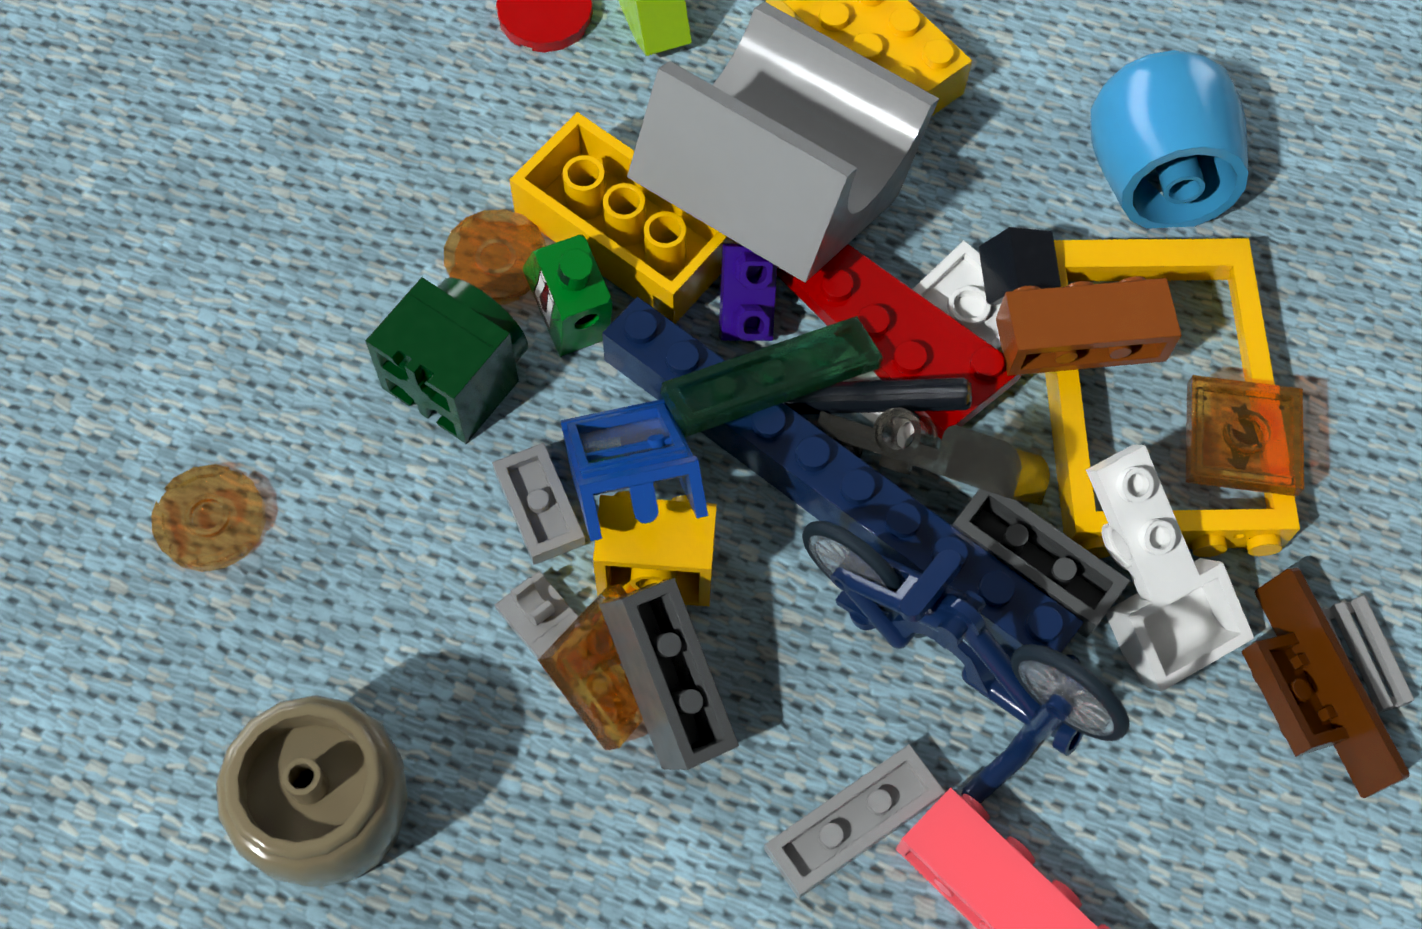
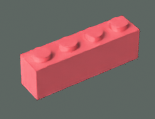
M951 787L903 836L895 849L977 929H1111L1104 924H1100L1097 927L1079 910L1082 903L1070 888L1058 880L1050 882L1033 866L1036 862L1034 856L1020 841L1011 836H1008L1006 839L1001 836L988 823L990 816L977 800L968 794H963L960 797Z

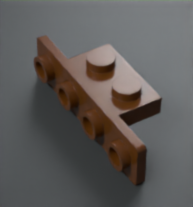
M1297 567L1286 569L1256 589L1254 593L1277 637L1256 641L1241 652L1295 757L1334 746L1362 798L1372 796L1407 779L1410 775L1409 770L1301 570Z

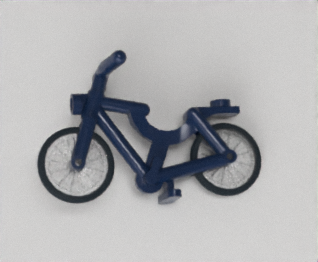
M813 521L804 528L802 539L805 549L820 570L842 590L835 599L836 603L849 612L855 626L862 630L876 628L889 645L896 649L907 646L916 633L935 640V642L944 649L947 648L965 665L961 676L966 684L1024 723L1008 747L964 786L961 796L968 794L981 804L1026 763L1042 740L1048 739L1050 736L1054 737L1052 747L1065 756H1069L1077 748L1084 734L1104 741H1116L1127 734L1130 721L1125 707L1103 681L1081 665L1080 660L1075 655H1064L1044 646L1029 644L1016 649L1012 659L986 628L985 620L980 614L986 607L984 599L973 591L967 590L963 592L950 586V583L962 568L961 557L956 550L945 549L941 551L926 570L921 573L879 554L862 539L833 523Z

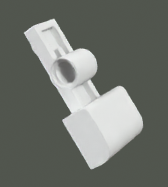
M1133 444L1086 469L1108 523L1102 526L1101 530L1105 547L1113 560L1121 568L1129 571L1138 592L1111 607L1106 616L1122 654L1143 685L1162 692L1253 640V633L1224 563L1203 558L1193 561L1146 446Z

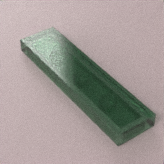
M855 316L662 382L660 394L684 437H688L879 369L883 356L859 318Z

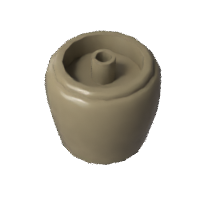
M318 695L281 701L251 719L227 748L216 781L218 818L238 854L275 880L308 887H321L354 881L378 866L398 840L408 799L404 763L384 726L351 702Z

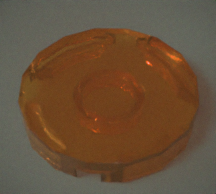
M505 209L483 210L466 217L451 230L444 245L445 271L449 278H457L472 284L489 295L498 304H510L519 300L520 296L531 291L522 269L531 253L545 247L546 242L538 227L524 215Z
M217 464L193 467L174 477L164 488L166 492L161 497L160 502L158 503L156 500L151 513L152 534L164 555L182 568L200 572L225 569L245 558L259 542L266 523L265 503L253 481L243 473L241 475L238 472L231 471L229 467Z

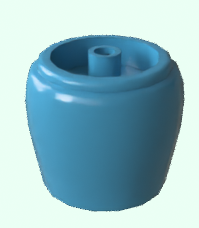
M1171 50L1148 54L1126 64L1103 85L1091 107V142L1097 162L1130 221L1144 228L1194 227L1215 219L1237 202L1246 189L1248 179L1246 118L1241 98L1227 70L1223 66L1201 54ZM1155 168L1157 169L1164 197L1144 178Z

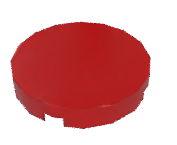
M497 0L496 3L500 29L507 38L520 47L523 45L532 48V51L543 53L563 50L578 42L586 33V29L593 16L592 0Z

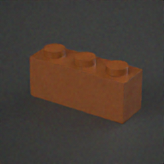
M1134 276L1119 282L1102 284L1078 281L1066 287L1040 289L1037 286H1023L1014 291L1005 292L996 316L1007 376L1166 362L1182 336L1167 278L1147 280L1141 276Z

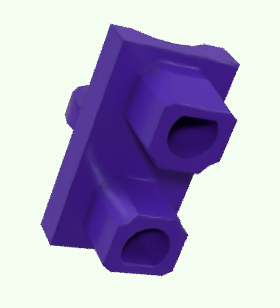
M723 243L719 338L721 341H773L777 266L740 244Z

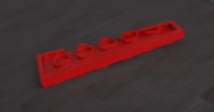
M849 244L806 283L777 266V276L881 380L965 378L971 383L972 403L969 409L914 412L942 441H945L1020 380L1021 375L1007 376L1003 353Z

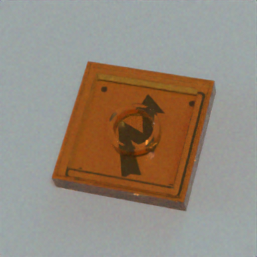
M1192 375L1187 383L1186 483L1298 497L1304 490L1303 389Z

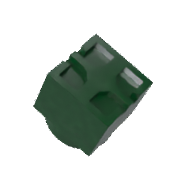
M421 277L365 340L382 389L408 406L415 402L419 413L426 418H429L436 411L442 415L436 422L438 426L465 444L469 442L519 382L516 363L528 349V342L524 332L500 304L472 284L451 277L444 279L438 287Z

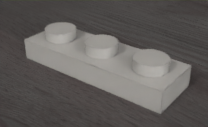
M908 744L765 844L764 850L799 899L938 801L945 794V791L911 745Z

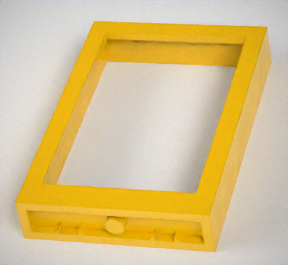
M1249 238L1054 240L1061 287H1066L1068 282L1121 281L1134 276H1141L1147 280L1167 278V281L1228 280L1247 396L1278 401ZM1079 370L1045 372L1063 533L1096 557H1109L1110 554L1105 547L1101 533L1102 526L1108 523L1103 511H1096L1093 486L1086 472V469L1090 468ZM1248 399L1253 431L1261 454L1257 452L1262 484L1288 487L1289 462L1281 416L1277 410L1279 407L1278 402ZM1278 477H1282L1283 481H1278ZM1292 479L1289 489L1263 486L1266 509L1173 510L1188 549H1192L1193 555L1198 557L1217 556L1225 553L1227 548H1247L1248 554L1252 556H1268L1280 552L1300 530Z

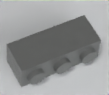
M987 479L952 525L1082 620L1084 623L1078 630V633L1085 638L1098 626L1130 582L1125 576Z
M675 578L649 584L600 604V609L661 768L664 770H689L739 747Z

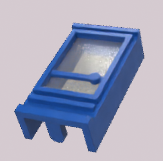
M667 398L560 420L569 466L590 541L602 539L594 500L595 495L629 488L636 519L641 523H650L658 516V505L653 483L674 478L679 479L696 518L708 516L699 460L697 456H693L669 408Z

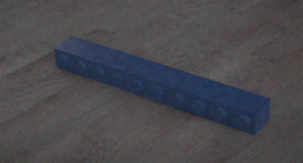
M638 296L603 331L604 360L657 400L667 398L670 410L819 521L830 522L848 530L866 542L879 554L921 573L926 570L941 551L945 549L956 550L960 554L962 568L950 583V586L963 592L967 590L973 591L984 599L986 607L980 614L985 620L986 628L1011 659L1016 649L1029 644L1044 646L1062 653L1084 623ZM1027 661L1032 674L1040 683L1051 666L1036 661Z

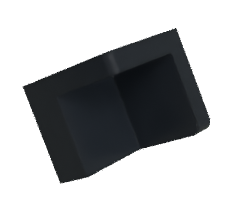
M1009 227L978 246L987 304L999 305L1002 303L1005 292H1011L1023 286H1037L1040 289L1061 287L1052 231Z

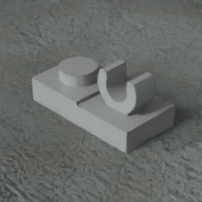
M540 571L527 578L511 590L508 595L494 604L496 610L565 693L610 658L608 650Z

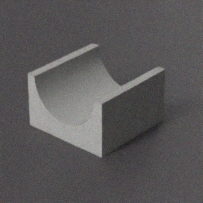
M763 2L754 8L749 24L736 51L713 85L671 61L658 68L627 177L806 283L885 211L899 195L939 98L781 10Z

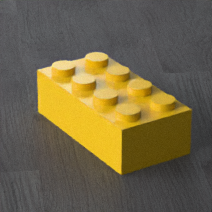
M765 0L771 6L938 97L939 101L933 115L965 92L973 60L908 0Z
M576 112L509 179L515 214L556 243L577 235H584L602 276L633 298L638 296L676 324L721 275L723 243H739L629 179L627 175L634 150Z

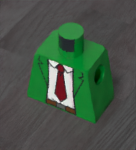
M577 235L533 251L522 270L559 356L562 357L602 342V333L611 324L613 303L585 236ZM587 316L589 322L575 325L579 319Z

